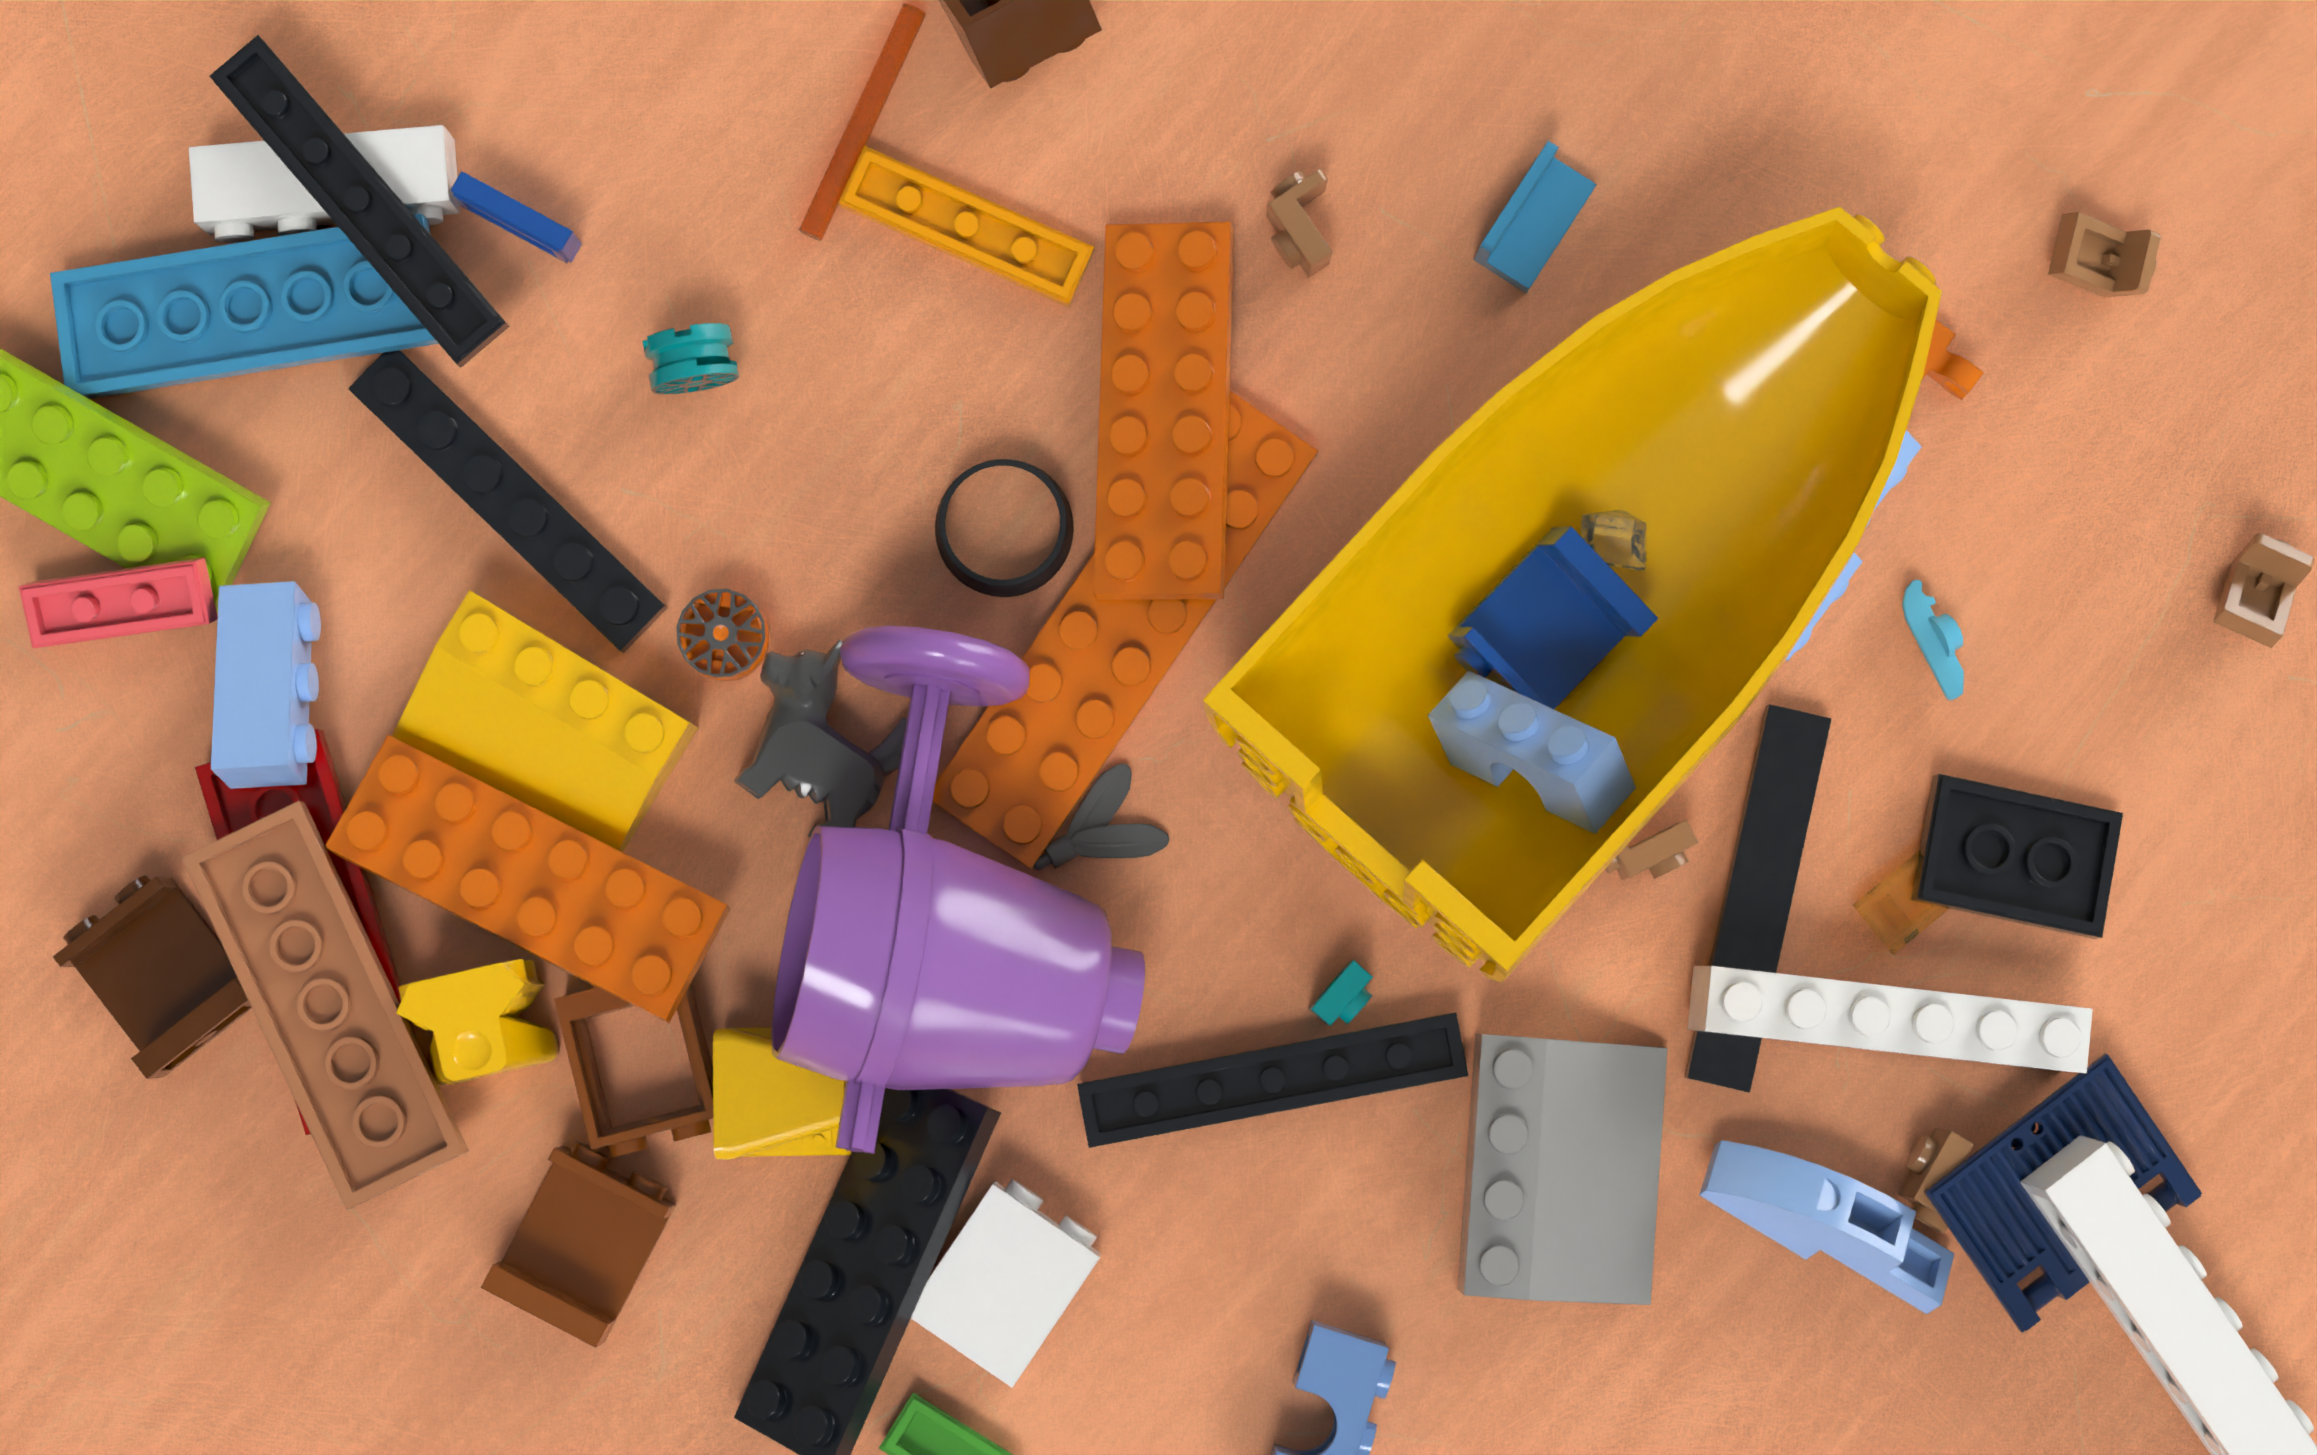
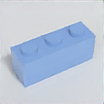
M295 581L219 586L211 770L230 789L307 784V763H313L316 758L317 743L315 730L309 724V702L316 701L319 692L317 669L314 663H311L312 641H318L320 638L321 618L317 604L312 603Z

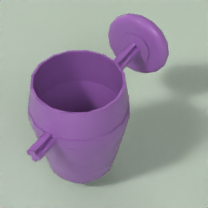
M867 627L847 636L842 642L840 655L846 672L866 685L910 698L889 829L836 826L815 827L808 841L794 889L782 945L774 996L771 1028L772 1055L776 1059L837 1080L846 1081L835 1147L858 1153H875L885 1088L894 1090H926L1065 1084L1072 1081L1085 1067L1093 1049L1124 1054L1136 1030L1144 991L1145 961L1143 953L1112 946L1109 920L1105 911L1099 905L949 842L931 838V835L927 834L948 705L996 706L1022 698L1029 688V668L1017 655L996 644L954 632L922 627Z

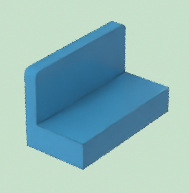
M1549 140L1484 238L1474 258V261L1526 294L1597 185L1556 159L1555 155L1559 147Z

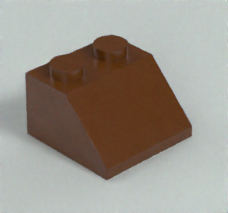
M939 0L971 61L990 89L1002 82L1019 79L1031 67L1058 53H1065L1078 48L1086 38L1102 31L1090 0Z

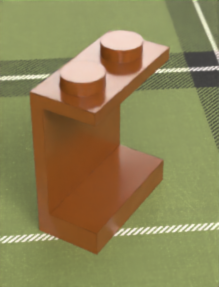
M576 1141L572 1150L566 1146L556 1147L552 1150L548 1158L549 1161L553 1162L502 1261L492 1265L481 1288L596 1348L606 1341L677 1204L663 1197L668 1189L663 1184L636 1171H633L630 1178L627 1179L606 1168L611 1159L610 1157L596 1149L591 1150L590 1146Z

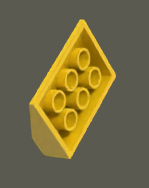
M469 590L436 643L392 737L623 852L694 737L698 727Z

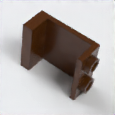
M144 875L128 884L115 896V900L119 905L99 920L96 915H92L69 930L63 937L68 945L56 953L53 958L60 967H75L140 1051L131 1058L146 1079L164 1078L251 1010L252 1007L220 939L172 878L158 876L150 880L147 875Z

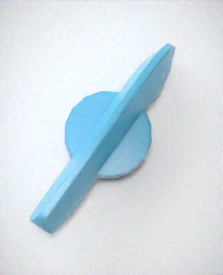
M1913 580L1905 589L1902 608L1904 617L1945 697L1951 701L1963 694L1964 671L1955 655V650L1963 646V636L1958 624L1950 615L1942 614L1938 617L1934 615L1930 607L1936 603L1934 597L1926 596L1922 592L1923 584L1920 580Z

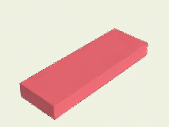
M205 557L34 581L18 586L32 648L205 625L218 620Z

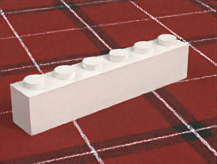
M1694 966L1687 1030L2087 1074L2093 1009L1717 966Z
M2080 1135L2020 1182L2211 1455H2317V1445L2309 1435L2314 1431L2312 1422L2297 1404L2289 1399L2285 1401L2273 1384L2279 1379L2276 1370L2258 1350L2248 1348L2238 1333L2243 1328L2241 1320L2223 1299L2219 1297L2214 1298L2202 1282V1279L2207 1276L2203 1265L2185 1246H2177L2166 1230L2171 1224L2168 1215L2153 1197L2146 1193L2142 1195L2129 1177L2135 1172L2134 1167L2118 1146L2110 1141L2105 1143Z

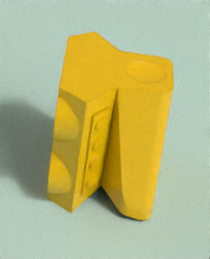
M523 959L501 962L398 987L401 1003L396 1014L408 1019L414 1025L424 1030L434 1032L428 1061L429 1067L439 1085L456 1084L551 1062L559 1053L556 1035L550 1028L518 1017L520 1013L528 1009L539 991L546 985L537 977L534 960L523 961Z
M772 1027L718 1028L715 1030L713 1035V1147L716 1159L732 1160L738 1157L851 1155V1151L835 1147L846 1081L837 1080L776 1059L772 1055Z

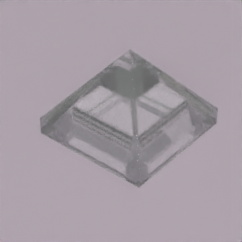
M1625 510L1583 514L1581 520L1582 538L1609 566L1645 571L1647 565V523Z

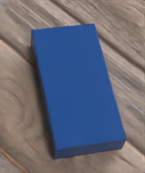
M462 171L451 188L452 196L463 208L565 263L568 261L572 263L582 245L570 229Z

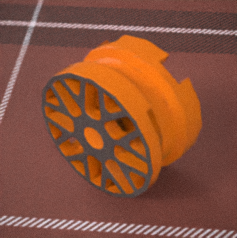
M730 589L708 590L694 597L682 610L676 627L677 645L685 661L703 676L720 682L736 681L752 674L764 661L770 646V629L763 612L744 594Z

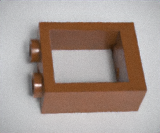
M692 983L681 1000L677 1012L700 1105L613 1128L585 1019L634 1006L597 987L554 998L591 1150L608 1146L611 1158L648 1149L649 1145L646 1136L671 1129L675 1142L712 1132L709 1119L713 1118V1067Z

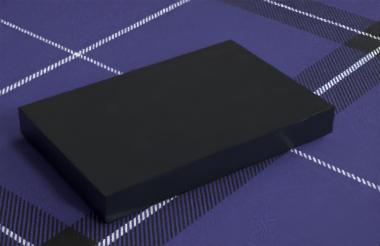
M1943 774L1934 775L1931 782L1911 900L2091 939L2102 938L2123 813Z

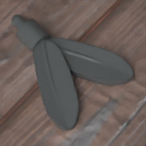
M1119 764L1101 774L1076 811L1068 826L1067 833L1047 845L1045 853L1039 857L1033 866L1035 870H1041L1050 864L1056 869L1078 855L1094 858L1145 857L1162 850L1168 845V834L1150 824L1108 825L1130 790L1132 774L1128 765Z

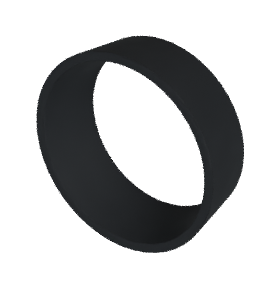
M990 460L966 470L948 487L940 501L936 514V543L945 565L964 585L974 591L990 596H1019L1043 586L1063 566L1073 541L1074 525L1072 511L1060 486L1041 469L1018 460ZM1013 466L1034 474L1050 489L1059 509L1060 530L1053 551L1037 569L1014 579H991L971 571L956 557L946 535V511L953 493L970 475L989 467Z

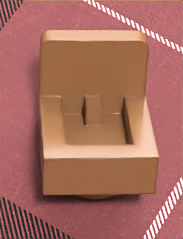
M1321 169L1307 178L1302 171H1298L1279 183L1271 191L1274 200L1268 203L1266 217L1277 231V234L1272 236L1271 240L1279 255L1291 269L1300 265L1308 278L1329 265L1332 256V250L1302 208L1325 192L1328 179Z
M2080 212L2062 214L2048 275L2103 297L2145 294L2149 289L2151 278L2156 269V256L2161 236L2159 233L2149 229L2126 232Z
M2261 533L2256 534L2230 564L2213 622L2272 648L2284 634L2296 588L2311 572L2315 560L2314 557L2293 548L2284 541L2273 539Z
M1687 820L1631 847L1626 845L1607 866L1605 871L1610 873L1617 870L1621 880H1624L1649 868L1655 879L1689 862L1683 851L1697 844L1698 841Z
M1935 1128L1931 1136L1923 1135L1913 1147L1906 1163V1167L1912 1171L1898 1195L1915 1204L1913 1210L1916 1211L1915 1218L1945 1234L1948 1227L1924 1191L1965 1161L1974 1144L1953 1131Z

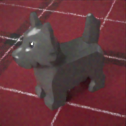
M840 639L826 654L809 649L799 651L794 656H784L772 651L766 654L760 678L775 697L774 703L766 717L749 767L743 768L734 780L736 784L757 799L762 798L773 786L781 781L787 791L795 789L797 796L802 799L809 795L816 804L823 801L826 822L815 825L807 835L808 837H811L816 826L855 827L856 820L874 806L886 776L899 769L907 718H902L882 743L869 753L845 739L827 724L826 716L837 690L838 664L841 659L840 647L843 642Z

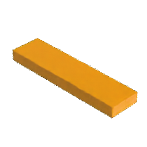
M867 146L863 147L838 202L841 208L1068 308L1095 252V247Z

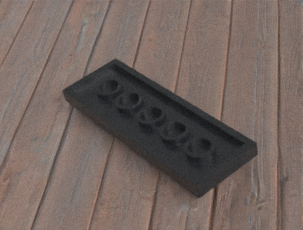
M885 1088L875 1153L851 1152L736 1411L735 1419L799 1455H851L1001 1112L953 1089L894 1090Z

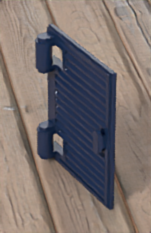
M2106 1053L2087 1067V1074L2078 1073L1924 1191L2009 1317L2022 1333L2041 1320L2036 1312L2054 1298L2060 1297L2067 1300L2090 1282L2020 1183L2078 1136L2081 1135L2105 1143L2110 1141L2118 1146L2134 1167L2135 1172L2129 1177L2138 1189L2160 1174L2164 1181L2147 1194L2153 1197L2165 1212L2176 1204L2188 1207L2201 1197L2202 1194ZM2037 1122V1124H2038V1131H2037V1132H2033V1131L2036 1129V1124H2035V1123ZM2040 1266L2044 1273L2023 1290H2020L2016 1283Z

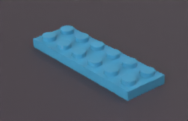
M423 214L414 215L430 233L429 220ZM339 227L50 273L64 385L88 399L439 344Z

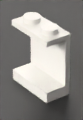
M1014 1179L1010 1181L1006 1188L996 1181L993 1183L927 1280L911 1317L912 1320L1011 1388H1013L1101 1256L1099 1251L1091 1247L1097 1238L1096 1235L1066 1215L1060 1224L1038 1210L1044 1200Z

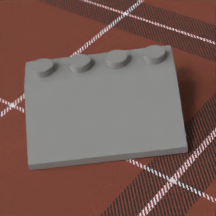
M1475 1033L1457 1287L1463 1295L1534 1301L1651 1305L1668 1048Z

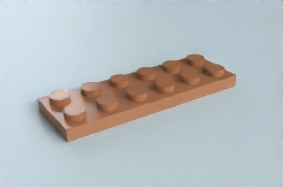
M297 801L181 857L346 1210L354 1208L469 1152L408 1020L396 1014L400 1003L328 850L325 848V844L305 802Z

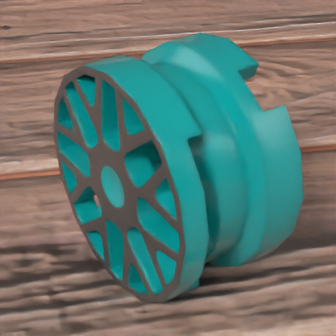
M722 323L694 324L689 326L690 329L675 332V329L671 328L647 336V340L642 342L645 357L653 361L654 371L649 374L651 391L656 394L691 393L720 387L739 378L737 362L730 360L728 347L733 344L730 326Z

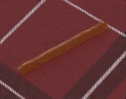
M906 3L902 5L799 228L801 233L815 240L822 241L861 151L869 140L922 25L926 13L919 8Z

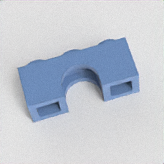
M1311 1320L1293 1384L1295 1388L1316 1394L1330 1404L1334 1414L1333 1427L1327 1439L1313 1449L1294 1450L1274 1444L1271 1455H1369L1377 1424L1367 1421L1375 1396L1382 1399L1386 1398L1396 1365L1395 1361L1386 1359L1389 1350L1386 1343Z

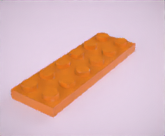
M1230 221L1105 224L1093 595L1097 600L1224 599L1234 228Z
M387 735L325 845V848L331 853L668 1024L730 911L727 904L390 735Z

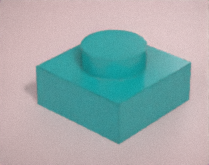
M1350 960L1308 1009L1329 1026L1338 1017L1348 1024L1373 996L1364 988L1373 976L1357 962Z

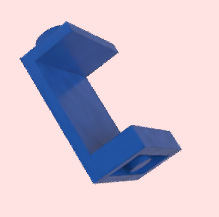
M1572 526L1553 527L1447 636L1459 648L1454 656L1467 672L1469 670L1484 678L1487 677L1499 685L1555 709L1625 636L1641 637L1658 620V617Z

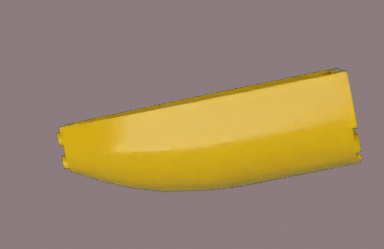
M1839 206L1752 236L1670 272L1593 317L1499 390L1439 445L1203 699L1207 719L1222 742L1230 748L1236 743L1240 746L1237 753L1243 760L1241 765L1268 794L1278 799L1285 792L1290 798V804L1287 808L1294 815V821L1357 880L1415 929L1418 926L1422 928L1427 922L1430 923L1436 931L1432 935L1433 939L1445 952L1469 968L1477 959L1485 962L1479 970L1490 980L1503 982L1733 729L1784 663L1848 564L1864 533L1901 448L1923 378L1942 290L1935 285L1936 279L1932 272L1917 259L1907 256L1902 262H1899L1889 256L1880 247L1885 242L1883 233L1872 221L1862 215L1856 214L1852 217ZM1572 526L1658 617V620L1641 637L1625 636L1554 709L1615 737L1636 786V789L1596 834L1546 811L1535 788L1514 769L1496 787L1451 765L1428 717V714L1467 673L1454 656L1459 648L1447 635L1553 527Z

